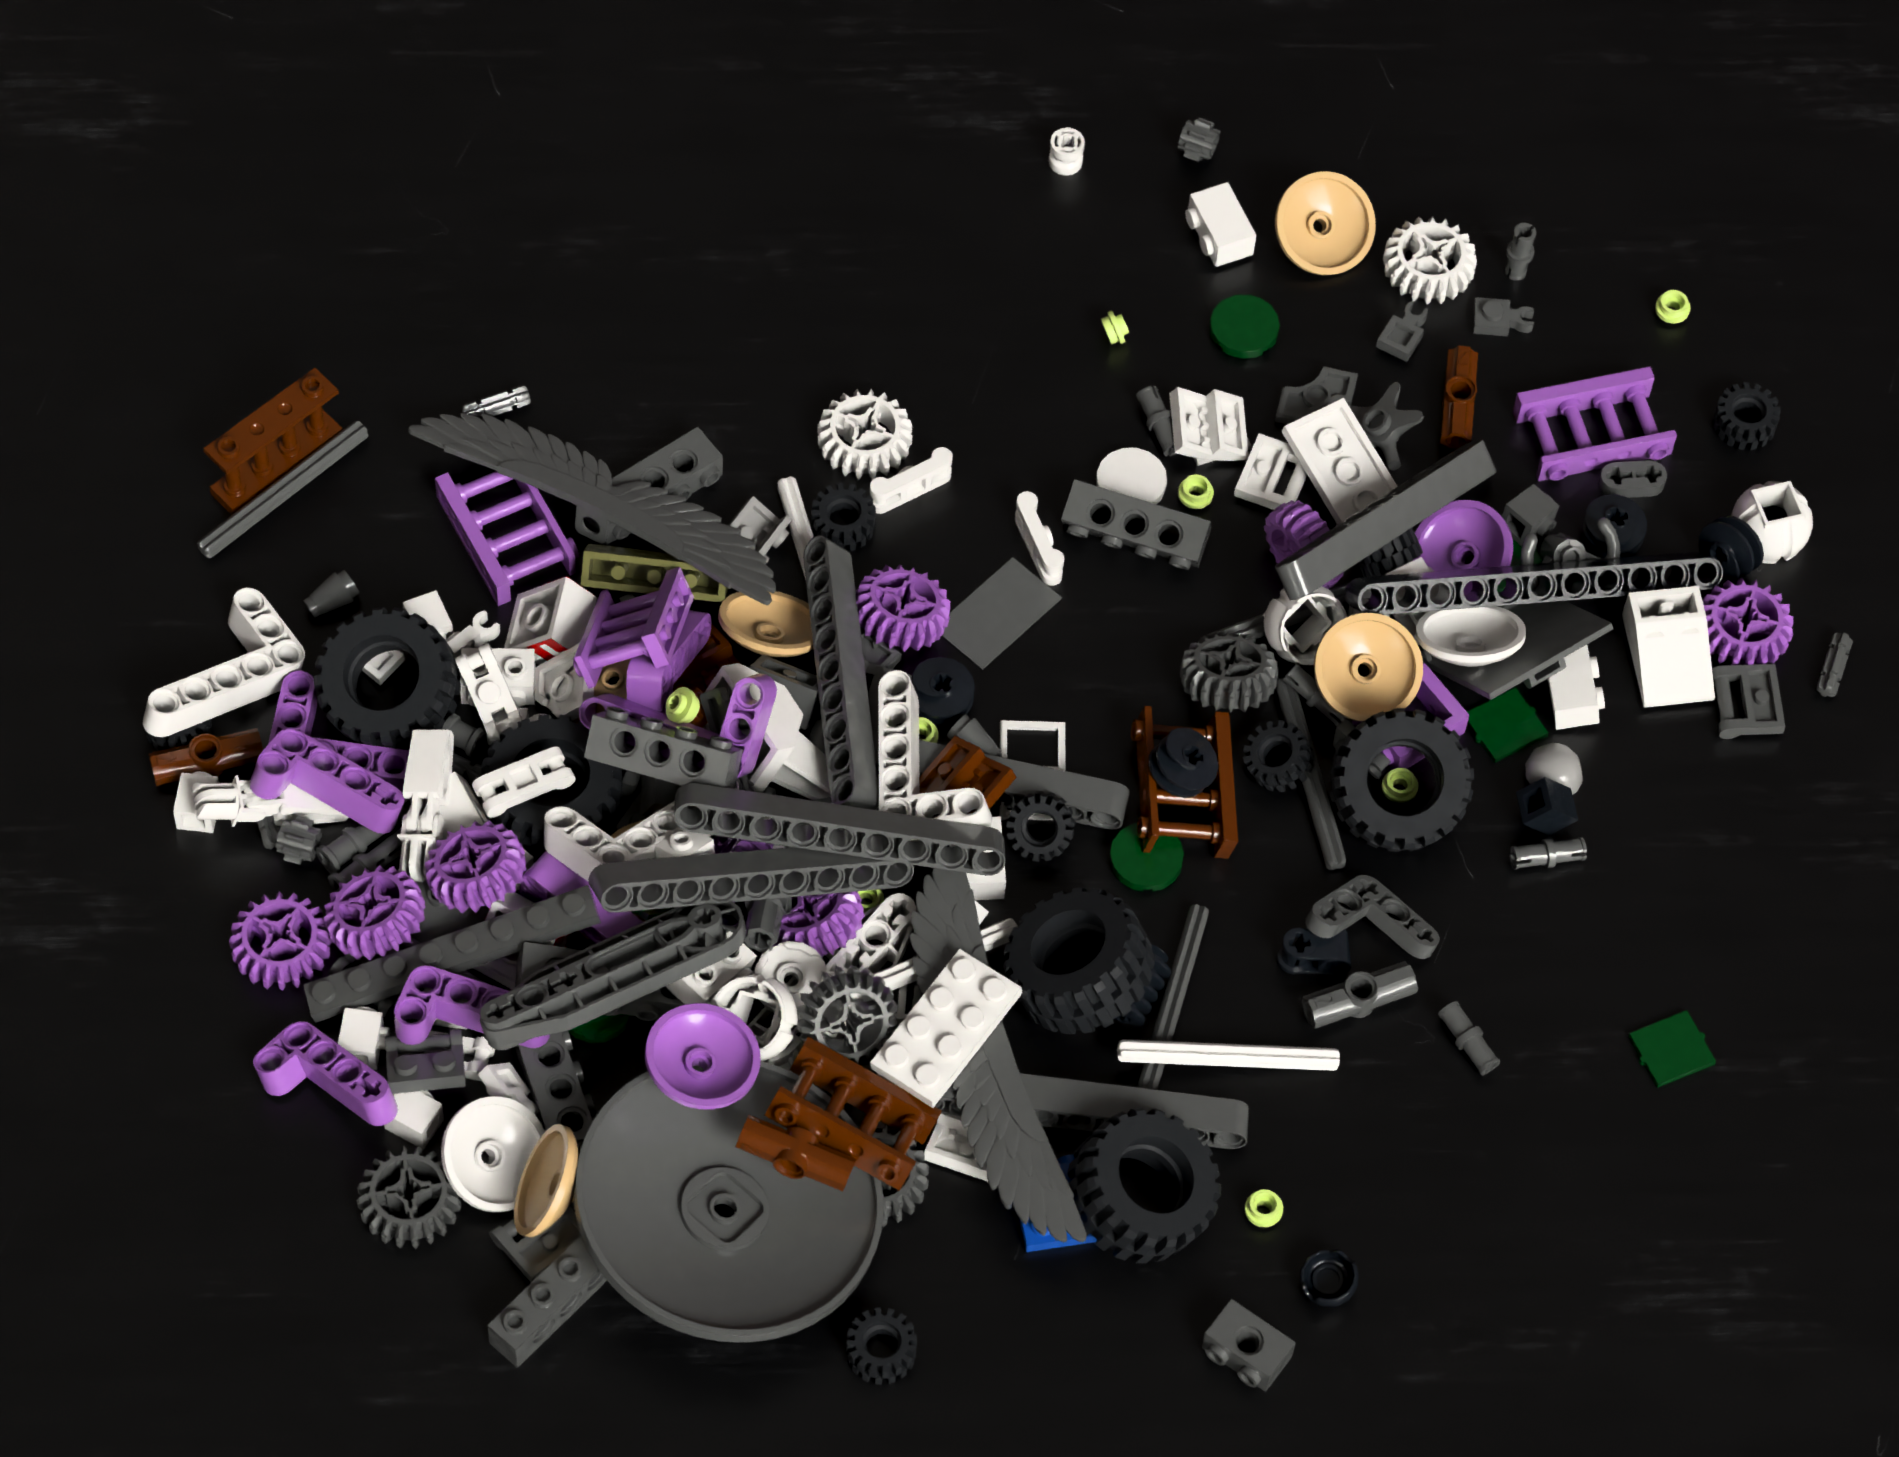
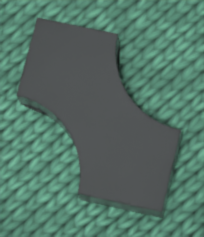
M1324 366L1314 381L1299 387H1283L1275 422L1288 425L1342 398L1351 406L1358 374Z

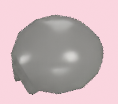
M1549 743L1540 746L1532 751L1525 763L1526 779L1530 784L1546 777L1571 788L1573 795L1578 791L1583 782L1579 757L1568 746L1563 744Z

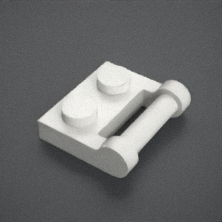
M1259 433L1236 485L1234 496L1275 510V508L1283 503L1286 504L1291 500L1297 501L1307 473L1289 443ZM1286 462H1293L1296 467L1284 495L1274 493Z

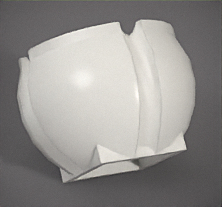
M1769 481L1764 485L1756 484L1751 486L1738 498L1731 515L1749 524L1757 533L1764 551L1762 563L1776 564L1781 557L1785 561L1794 557L1808 542L1813 528V515L1808 507V502L1793 487L1791 481ZM1772 505L1783 508L1788 517L1768 521L1762 508Z
M1323 586L1295 600H1289L1283 588L1280 591V597L1272 599L1266 612L1263 614L1264 632L1270 646L1284 660L1293 664L1314 665L1316 650L1322 637L1333 625L1346 618L1347 614L1341 602L1335 598L1329 589ZM1304 603L1313 614L1291 635L1284 627L1285 621Z
M758 974L743 975L724 985L713 1000L717 1003V1006L734 1013L746 1024L754 998L777 1005L767 1040L757 1039L761 1061H766L782 1052L792 1041L794 1035L791 1033V1028L798 1023L797 1008L792 995L779 981L772 978L765 980L762 975Z

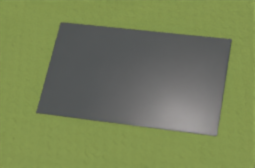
M1012 557L950 612V620L942 636L983 670L1057 604L1062 597Z

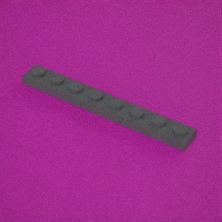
M589 885L304 984L311 1017L317 1023L344 1013L345 1008L355 1009L397 995L402 992L410 973L419 966H433L457 974L519 952L524 942L542 944L599 924L601 921L593 892Z

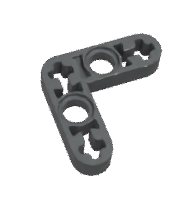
M1359 875L1317 901L1312 906L1305 920L1307 928L1313 934L1322 938H1331L1366 916L1407 953L1419 959L1429 958L1440 941L1438 932L1382 883L1368 875ZM1338 902L1347 905L1352 910L1345 909ZM1387 913L1393 914L1400 921L1391 918Z

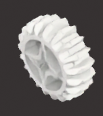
M1418 216L1414 225L1405 221L1402 229L1396 228L1392 233V237L1386 242V251L1383 255L1385 276L1391 277V287L1400 286L1401 296L1407 293L1412 294L1413 302L1418 297L1425 298L1424 300L1427 305L1431 302L1432 298H1435L1440 304H1442L1446 296L1454 300L1458 292L1464 293L1468 283L1473 280L1474 269L1477 264V259L1474 255V244L1469 243L1468 234H1459V225L1450 228L1448 227L1447 219L1440 224L1435 223L1433 216L1428 222H1423ZM1410 250L1413 254L1412 259L1406 261L1404 254ZM1453 259L1456 266L1449 270L1447 263Z
M856 389L853 397H849L843 392L840 402L831 400L829 409H824L821 414L817 433L819 434L818 446L822 449V456L824 460H830L832 469L842 467L844 476L848 475L851 471L856 472L858 480L863 474L869 473L873 480L878 471L887 476L890 472V467L899 468L901 459H906L909 454L913 436L911 435V420L907 419L906 409H899L897 399L887 402L888 397L885 392L876 397L872 389L869 390L867 395H861L858 389ZM878 422L885 425L892 434L886 432V428L880 426ZM838 435L843 436L844 440L851 444V447L845 444Z

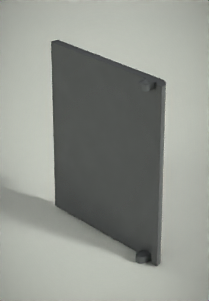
M1567 601L1504 605L1500 607L1516 614L1521 618L1526 627L1524 644L1510 657L1484 666L1467 667L1440 660L1429 654L1426 650L1421 651L1423 663H1426L1430 669L1492 700L1521 682H1524L1526 687L1530 689L1565 669L1564 657L1613 630L1611 622Z

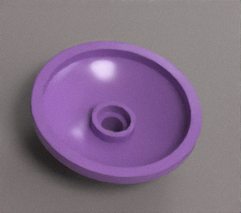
M1457 500L1450 502L1424 519L1415 532L1423 551L1418 558L1422 557L1426 565L1432 568L1434 572L1510 566L1512 561L1513 539L1509 526L1496 510L1479 501ZM1469 555H1474L1473 561L1465 564L1466 558ZM1472 581L1468 582L1464 587V596L1471 592Z
M691 1003L671 1009L655 1022L645 1045L646 1067L653 1082L670 1099L691 1108L717 1109L737 1102L752 1088L760 1069V1048L751 1029L737 1015L716 1005ZM693 1066H700L704 1071H696L693 1069Z

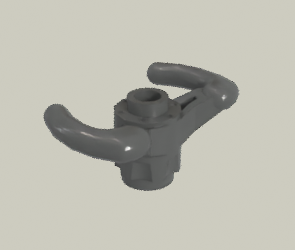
M1602 517L1598 520L1597 526L1603 534L1607 545V555L1604 559L1619 558L1620 542L1617 532L1610 520ZM1561 532L1548 535L1541 544L1540 555L1544 558L1542 563L1580 561L1586 558L1589 560L1601 559L1586 552L1584 545L1578 540ZM1528 534L1524 539L1520 565L1534 564V552L1538 541L1535 534ZM1602 572L1599 577L1606 578V572ZM1539 576L1534 578L1531 583L1532 591L1539 585Z

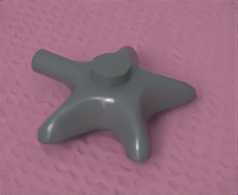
M1398 382L1391 384L1383 397L1373 406H1349L1373 447L1382 450L1389 470H1397L1401 467L1396 448L1399 437L1419 424L1424 418L1423 413L1419 410H1397L1401 389Z

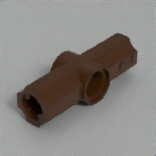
M1460 345L1454 349H1448L1445 388L1441 405L1443 413L1440 443L1451 450H1456L1472 440L1474 401L1477 393L1478 352L1473 351L1471 347Z
M258 728L220 737L208 733L200 734L193 738L190 744L149 753L156 786L180 781L181 772L192 774L200 771L219 777L226 769L256 763L260 753L263 751ZM204 755H214L212 758L209 759H201V757Z
M749 1114L735 1146L738 1149L772 1162L775 1170L786 1177L801 1179L806 1176L842 1192L856 1161V1158L819 1144L817 1137L806 1129L791 1127L785 1130Z

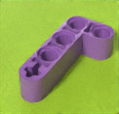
M689 610L669 665L655 668L651 657H646L645 654L631 658L626 678L627 700L666 714V701L673 693L674 683L709 639L712 623L709 613Z
M291 728L281 730L260 753L250 780L252 792L262 799L271 800L279 797L291 783L371 831L382 834L394 830L404 804L403 793L397 787L305 733Z
M545 851L523 874L524 882L520 883L519 893L528 900L538 903L589 885V882ZM593 892L601 923L579 931L597 944L641 924L643 921L631 911L614 913L604 910Z
M419 966L410 973L395 1005L396 1037L408 1045L420 1044L428 1037L436 1018L483 1033L480 1023L481 1008L490 1000L509 991L433 966ZM425 987L433 989L428 992L420 991L421 988ZM458 999L468 1000L466 1003L455 1002ZM411 1018L419 1020L415 1023L405 1022L407 1019ZM550 1034L532 1038L519 1045L528 1048L541 1047L549 1040Z
M298 1021L287 1026L254 1057V1068L263 1088L272 1096H281L290 1092L307 1077L371 1125H386L397 1116L398 1106L386 1079L308 1022Z

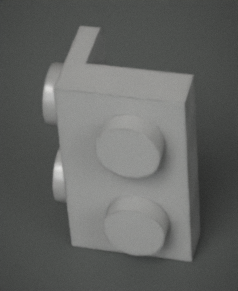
M752 496L746 501L729 525L741 531L740 536L756 543L755 551L766 557L767 563L769 557L766 553L772 546L777 548L788 536L789 532L785 528L792 518L785 515L779 519Z

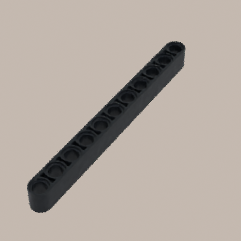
M1698 552L1359 577L1349 582L1344 595L1348 605L1362 613L1390 615L1628 596V593L1691 586H1699L1700 590H1708L1720 583L1723 577V568L1720 562L1712 557ZM1704 563V572L1698 578V569ZM1671 566V575L1667 580H1665V571L1667 570V568ZM1636 569H1639V576L1632 583L1631 576ZM1605 571L1606 578L1604 582L1598 586V577L1602 572ZM1572 573V583L1565 588V579ZM1539 576V585L1532 591L1531 583L1534 578ZM1506 579V587L1498 594V584L1501 580ZM1472 581L1471 592L1464 596V587L1468 582ZM1438 584L1439 591L1437 595L1430 599L1431 588ZM1404 586L1405 595L1400 601L1396 602V593L1398 589ZM1367 589H1371L1369 601L1362 604L1363 593Z

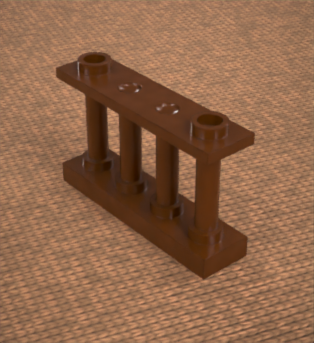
M313 368L204 447V453L225 473L224 477L210 486L211 495L233 515L341 432L343 428L322 408V405L339 394L338 389L322 373Z
M1144 706L1138 719H1134L1131 726V739L1136 741L1141 812V816H1139L1137 821V837L1142 838L1143 852L1150 853L1159 836L1207 839L1209 843L1213 844L1214 858L1229 859L1238 843L1229 713L1215 712L1209 724L1204 725L1203 728L1183 727L1191 728L1201 733L1211 743L1217 755L1218 771L1207 792H1201L1195 797L1181 798L1156 787V781L1149 769V754L1154 748V739L1162 740L1169 732L1182 726L1153 724L1152 706ZM1158 803L1206 807L1207 811H1211L1212 821L1209 825L1159 821Z
M807 1037L790 1068L791 1072L799 1075L791 1091L780 1086L764 1116L787 1129L800 1127L812 1132L817 1137L819 1144L856 1158L854 1166L900 1191L916 1163L915 1160L906 1156V1153L913 1140L922 1145L924 1144L942 1111L936 1107H930L897 1085L816 1040ZM812 1084L833 1094L825 1110L804 1099ZM846 1102L866 1113L859 1129L838 1118ZM880 1121L900 1131L893 1147L872 1137Z

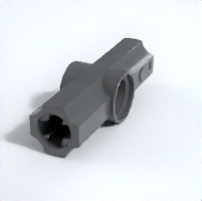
M791 897L744 901L748 914L745 936L747 947L756 949L760 953L766 952L768 949L772 951L773 945L778 942L782 917L791 913Z
M1403 961L1371 973L1355 972L1347 978L1346 982L1303 996L1301 1003L1309 1025L1316 1029L1350 1016L1355 1018L1366 1017L1376 1007L1416 994L1418 985L1411 965ZM1357 991L1366 994L1367 997L1358 998L1354 996L1352 993Z

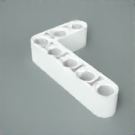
M254 588L238 590L233 597L228 617L230 629L248 653L151 692L143 717V727L149 734L155 737H166L277 693L281 690L282 682L289 673L302 670L305 659L303 646L260 591Z
M901 670L887 672L880 679L878 686L879 811L926 818L940 814L932 819L990 827L992 824L990 809L984 795L975 788L919 794L918 695L906 672ZM977 809L974 813L967 814L971 810ZM912 839V840H909V841L917 842V841H919V840H918V839Z
M736 781L735 789H739V785H738V782H737V781ZM675 801L616 838H612L575 810L563 806L554 807L547 811L544 817L545 850L588 882L590 873L600 864L656 859L655 845L681 829L674 820ZM687 806V808H690V809H691V808H697V807H695V806ZM726 811V812H723V813H725V814H733L734 812Z

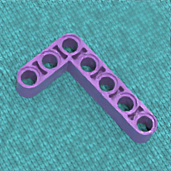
M302 670L293 671L284 678L269 743L281 730L289 728L286 726L291 723L299 724L296 727H290L291 729L299 730L311 736L317 709V692L314 688V678L308 672ZM297 692H306L302 696L293 695ZM312 737L352 762L364 765V769L397 787L403 793L409 750ZM391 770H401V771H402L401 773H398V774H389V773H388V772L391 771Z
M761 673L738 681L733 689L720 734L691 723H674L662 712L609 693L586 699L579 708V718L581 723L590 730L592 716L596 714V706L599 703L605 710H607V707L625 709L629 711V717L633 716L636 719L641 720V717L660 719L663 721L664 727L676 729L677 726L689 727L698 731L697 736L710 739L711 736L728 738L733 741L732 746L743 748L737 777L740 778L753 771L775 702L777 687L770 676ZM752 683L757 685L760 690L759 701H756L750 695V685ZM741 718L746 720L750 726L748 736L740 730L739 721ZM626 731V744L635 747L634 736ZM660 741L659 751L661 755L669 758L670 749L668 745ZM695 751L693 754L694 762L698 767L703 768L705 760Z

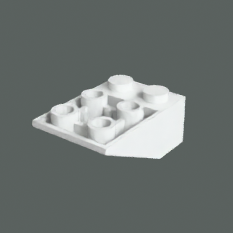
M1699 586L1628 593L1622 618L1643 707L1714 700L1715 692L1707 618Z

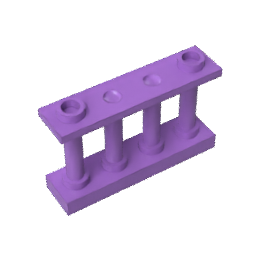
M1651 367L1517 393L1513 408L1516 423L1533 422L1545 455L1540 458L1536 473L1537 480H1560L1567 475L1602 469L1608 463L1646 459L1659 460L1667 455H1671L1677 434L1675 430L1659 433L1646 400L1650 396L1655 379ZM1627 401L1632 402L1645 436L1625 439L1613 404ZM1592 408L1599 409L1612 443L1592 446L1579 411ZM1557 415L1567 417L1578 447L1577 450L1559 453L1548 425L1547 417Z
M495 471L461 485L460 483L454 484L448 472L435 477L436 496L498 606L511 601L510 586L514 585L515 580L561 561L569 576L576 573V558L579 557L576 544L571 537L566 539L538 488L515 480L522 494L476 512L475 510L469 511L466 505L467 498L513 480V478ZM529 506L538 521L494 540L490 537L485 539L481 532L483 525ZM543 534L547 535L553 546V549L511 567L506 565L500 566L497 560L498 553Z
M680 567L666 571L658 591L615 604L608 589L601 591L573 658L575 671L579 677L584 678L588 689L596 686L604 666L645 654L646 657H651L655 668L669 665L694 599Z

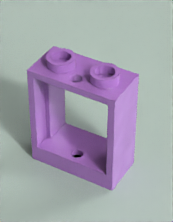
M1423 663V677L1416 694L1417 698L1434 718L1437 716L1446 722L1444 724L1446 728L1450 731L1455 730L1459 736L1464 734L1469 714L1426 663ZM1352 720V724H1353L1355 727L1361 723V722ZM1394 746L1381 751L1391 761L1388 765L1391 770L1395 768L1407 769L1425 758L1419 751L1406 746Z

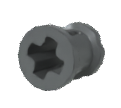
M455 713L448 717L441 729L451 730L454 735V746L465 751V756L471 759L478 755L487 737L484 728L476 729L461 721V716Z

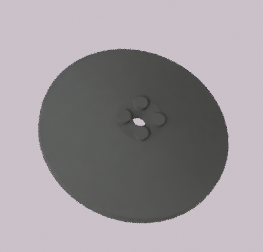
M761 1061L754 1085L740 1100L722 1108L696 1109L677 1103L666 1096L656 1086L647 1071L617 1091L593 1120L582 1144L575 1176L574 1205L578 1226L586 1248L600 1272L625 1300L642 1313L674 1330L699 1338L737 1343L759 1342L796 1333L817 1323L839 1307L862 1280L875 1254L882 1231L884 1205L881 1180L853 1166L842 1192L806 1176L801 1179L786 1177L775 1170L772 1162L735 1147L748 1114L787 1130L786 1127L764 1115L780 1086L791 1091L799 1075L779 1066ZM693 1066V1069L696 1071H704L700 1066ZM812 1084L804 1099L825 1110L831 1097ZM842 1109L838 1118L858 1129L857 1125ZM726 1204L732 1208L734 1215L728 1218L721 1217L715 1212L714 1206Z

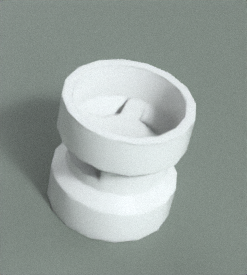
M1061 128L1052 135L1049 165L1054 172L1060 175H1072L1082 167L1085 141L1079 131L1073 128Z

